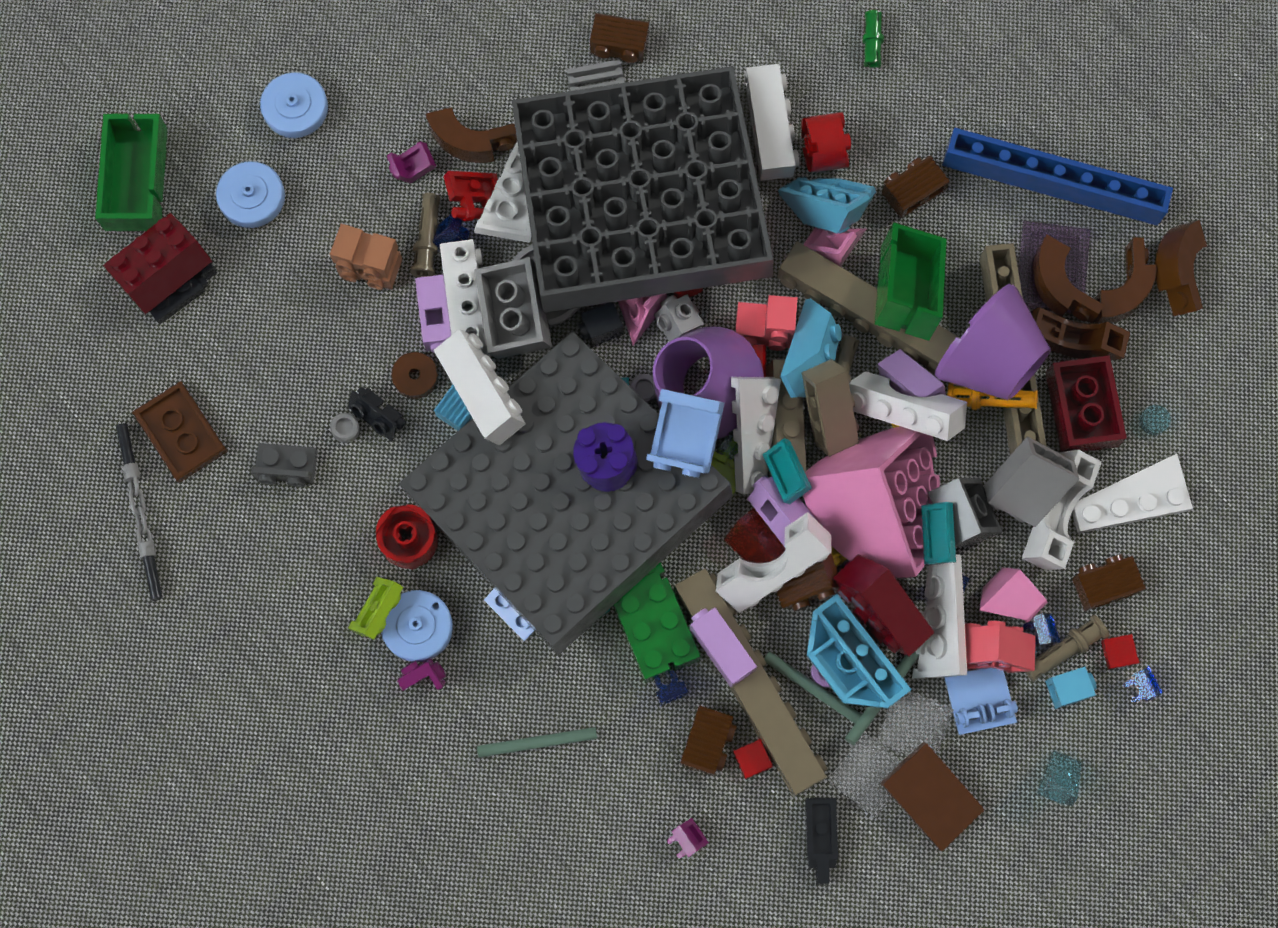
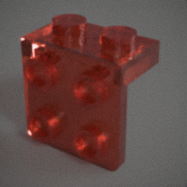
M755 508L740 518L724 538V541L745 561L751 563L773 561L786 550Z

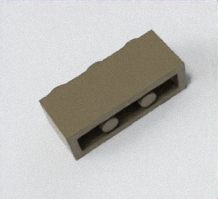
M830 359L801 372L815 445L830 457L858 444L857 431H859V424L854 416L853 407H855V400L850 393L849 383H851V376L845 367H841L833 359Z

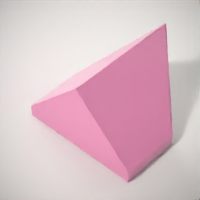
M815 227L803 245L841 267L867 228L848 229L843 233H834Z
M667 294L618 301L633 346L655 319L654 314L662 308L660 303L667 299Z
M1002 567L982 588L979 610L1023 619L1028 623L1048 602L1020 569Z

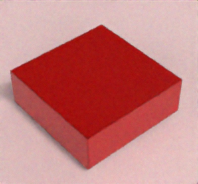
M1132 634L1103 639L1101 641L1108 670L1139 664Z
M761 739L733 751L745 779L773 767Z

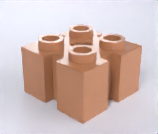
M345 224L340 225L330 252V257L333 263H336L335 267L341 278L350 282L364 279L367 280L368 286L377 290H383V287L392 290L403 260L400 251H397L398 245L395 239L373 233V235L364 233L362 229Z

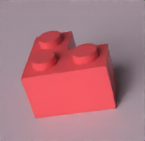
M769 295L767 304L738 302L735 332L743 336L751 344H763L771 350L782 351L785 348H790L795 333L798 297Z
M988 621L987 626L965 623L967 670L995 668L1009 673L1035 671L1036 636L1024 632L1022 627H1007L1003 621Z

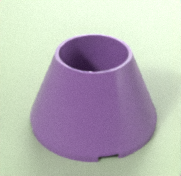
M1007 284L994 294L969 321L971 325L962 337H956L935 370V376L939 380L1010 400L1040 368L1051 349L1020 292L1013 284Z
M715 326L693 330L668 342L657 354L653 365L654 389L659 410L662 401H659L661 389L684 394L683 384L688 369L697 360L708 356L710 360L708 379L704 386L692 396L725 403L717 439L728 436L731 431L737 428V414L732 413V401L736 400V390L731 387V377H764L761 360L751 346L752 344L735 331Z

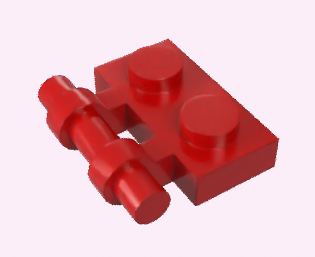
M448 171L443 177L449 201L460 202L461 206L452 208V217L461 218L462 221L472 222L474 219H480L484 212V207L495 189L498 181L497 174ZM473 202H481L482 208H475Z

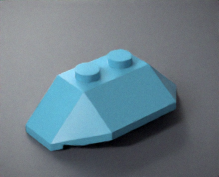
M799 177L779 189L778 192L803 224L834 233H843L850 228V225L860 220L876 190L873 186L844 179L817 178L808 180L807 178Z
M811 298L805 299L780 375L791 398H806L801 372L830 359L835 360L838 344L842 339L841 327L839 324H836L832 314Z
M838 594L813 611L806 656L843 704L888 708L912 690Z

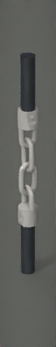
M121 423L116 425L124 464L122 467L124 481L129 484L130 491L128 497L137 524L136 537L139 555L144 563L151 601H158L163 599L155 562V557L157 556L151 531L147 528L144 495L139 489L138 480L141 478L138 464L135 463L128 424ZM139 494L141 507L135 508L133 496L135 497ZM147 533L148 541L142 542L141 535Z

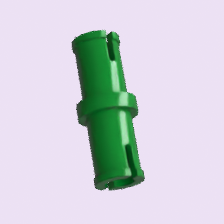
M878 10L865 12V34L862 36V43L865 44L864 66H869V68H878L882 64L881 44L884 43V35L881 34L882 12H878Z

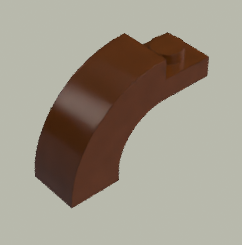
M452 107L425 114L430 132L438 145L447 153L460 160L473 163L495 161L493 151L510 150L517 142L514 123L489 130L476 131L463 126L456 119Z
M1200 219L1170 229L1162 238L1157 250L1155 265H1157V287L1159 292L1166 290L1173 316L1203 309L1194 277L1195 257L1202 248L1207 247Z
M1046 234L1037 249L1033 263L1034 282L1040 297L1049 309L1058 316L1062 317L1068 309L1079 320L1092 323L1099 315L1104 304L1072 285L1065 271L1066 257L1071 248Z
M1133 237L1125 248V284L1113 290H1100L1095 297V300L1104 304L1099 315L1095 318V324L1104 322L1113 324L1125 319L1139 307L1151 291L1156 278L1157 265L1147 264L1149 250L1145 248L1144 238Z
M1041 307L1033 309L1032 316L1051 351L1079 359L1110 355L1111 360L1124 359L1130 335L1129 331L1109 322L1100 324L1079 323L1065 319Z

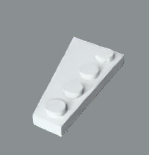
M517 141L504 171L484 207V212L475 226L474 233L530 243L531 230Z
M731 377V387L736 390V400L732 401V413L737 414V428L733 430L734 441L738 444V453L734 456L736 492L751 494L754 490V483L763 476H767L768 466L762 454L772 446L781 379L774 377Z
M1175 454L1079 500L1072 511L1077 533L1192 510V503L1178 455Z
M956 554L955 563L929 565L924 594L928 599L922 616L935 633L916 650V654H919L917 668H913L912 679L967 675L961 555Z

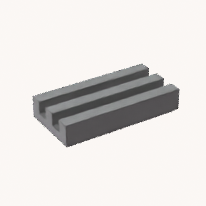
M620 59L566 69L570 91L625 83ZM612 78H618V80H615V81L604 82V83H599V84H593V85H588V86H582V87H577V88L575 87V85H579V84L590 83V82H591V83H596V82H601V80L612 79Z

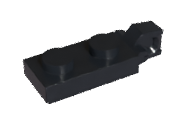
M212 263L208 264L149 312L159 324L163 323L205 292L204 289L209 285L207 280L217 274V270Z
M805 798L806 858L808 868H815L816 884L827 885L830 884L829 868H836V860H838L836 798Z

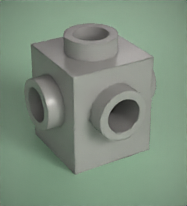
M688 294L678 299L675 295L665 299L660 303L662 308L654 314L658 327L664 332L669 342L699 329L704 324L698 314L696 305L690 300Z

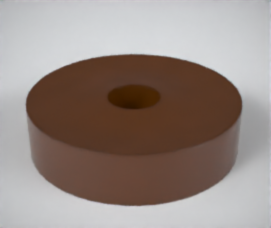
M410 352L404 354L395 362L392 368V381L400 394L407 398L419 399L429 395L435 389L438 383V371L434 361L429 356L420 352ZM413 372L420 373L417 379L410 378Z

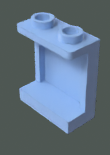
M661 389L659 401H662L651 453L647 454L646 460L653 461L654 468L671 471V466L683 468L682 474L699 478L700 473H709L725 403Z

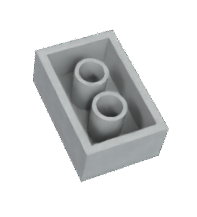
M528 257L474 269L488 354L500 359L552 348L547 314L543 312L535 261Z

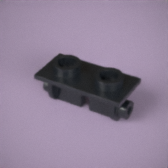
M361 387L357 392L351 391L348 408L351 409L352 413L370 424L376 433L385 436L392 442L396 428L401 430L407 422L403 419L404 415L389 404L382 410L379 409L383 405L384 400L369 388Z

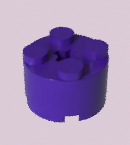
M604 422L591 425L579 431L574 444L573 456L582 479L593 486L594 489L605 492L615 491L625 486L631 476H634L638 460L632 439L623 426Z

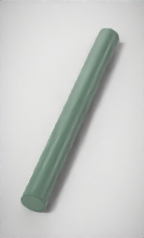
M770 651L765 656L764 660L768 665L853 723H856L862 715L848 704H843L838 697Z
M916 651L910 657L905 655L896 667L902 678L905 677L919 658V654H916ZM868 706L846 735L845 740L851 745H855L881 708Z
M596 727L478 745V757L597 739Z

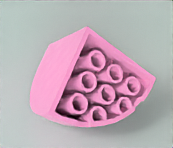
M901 426L859 439L858 444L830 457L825 456L805 472L812 487L803 495L806 506L815 519L831 534V546L849 561L859 554L888 568L893 576L898 578L916 577L925 564L921 505L933 504L928 492L940 487L939 475L934 474L932 458L937 457L933 436Z

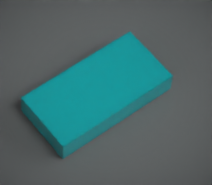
M783 438L762 454L784 503L791 504L812 489L790 440Z
M942 502L921 505L924 564L955 563L953 503Z

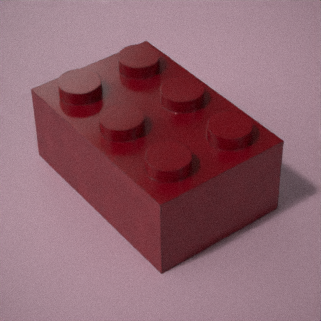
M169 213L118 254L114 255L103 266L142 312L147 314L210 264L212 260L198 241Z
M1110 355L1052 363L1045 374L1061 452L1077 449L1086 452L1119 447L1127 439Z
M858 554L833 577L840 587L837 589V592L846 602H851L855 607L853 610L854 615L863 624L869 626L870 630L868 633L872 639L880 645L885 643L892 652L896 653L899 651L910 657L935 633L888 568Z

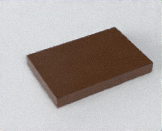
M181 381L132 412L178 483L228 452Z
M922 742L880 782L884 789L940 851H943L985 810L926 742Z

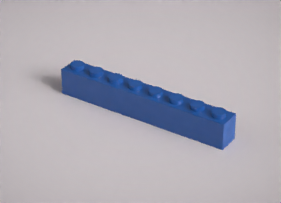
M955 127L948 141L942 163L944 167L1157 226L1168 212L1173 188Z

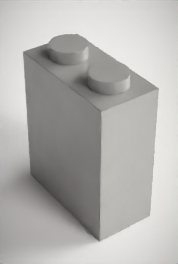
M1027 436L987 481L984 487L987 501L992 508L999 511L1003 510L1012 515L1017 521L1026 522L1036 527L1080 478L1075 461Z

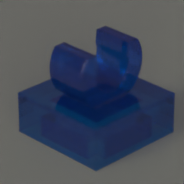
M450 214L438 225L433 243L440 248L442 243L461 241L457 237H460L462 240H468L470 232L461 226V218H453Z
M1042 613L1033 617L1034 622H1028L1023 625L1024 629L1034 628L1036 630L1035 645H1053L1060 642L1052 614Z
M1150 667L1132 674L1133 678L1123 684L1125 688L1131 685L1138 687L1139 694L1131 698L1132 702H1138L1143 698L1147 702L1163 694Z
M673 670L669 671L672 679L669 685L662 684L659 676L655 677V685L660 690L656 692V698L660 706L688 695L684 681L677 683V674Z

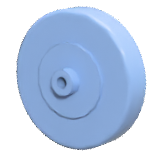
M292 72L276 77L265 87L260 99V109L266 124L272 131L284 137L300 138L313 133L322 125L328 112V100L324 89L316 79L307 74Z
M247 161L232 166L222 175L216 188V200L221 212L231 223L244 228H256L271 222L280 213L285 201V190L280 177L271 167L260 162Z
M411 590L401 594L399 603L389 612L386 618V626L381 634L386 646L397 657L409 662H424L435 658L447 647L453 632V620L448 607L438 596L423 590Z

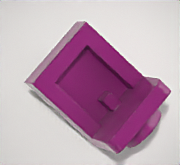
M422 141L400 155L392 152L387 155L390 163L389 170L393 177L410 184L436 168L427 144Z
M428 659L420 664H417L416 661L409 663L400 670L402 675L397 679L401 689L405 690L429 675L435 687L439 690L445 685L444 678H446V673L439 662L433 663L432 659Z

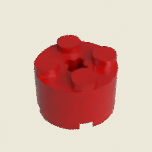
M843 112L802 118L801 138H804L805 147L802 149L809 172L817 173L849 167L847 150H851V138L849 133L844 134L845 118Z
M406 504L388 509L382 514L376 525V540L379 549L390 563L405 569H416L427 563L436 552L439 536L430 516L422 508L415 505ZM404 533L407 535L411 534L413 537L410 540H403L402 535Z

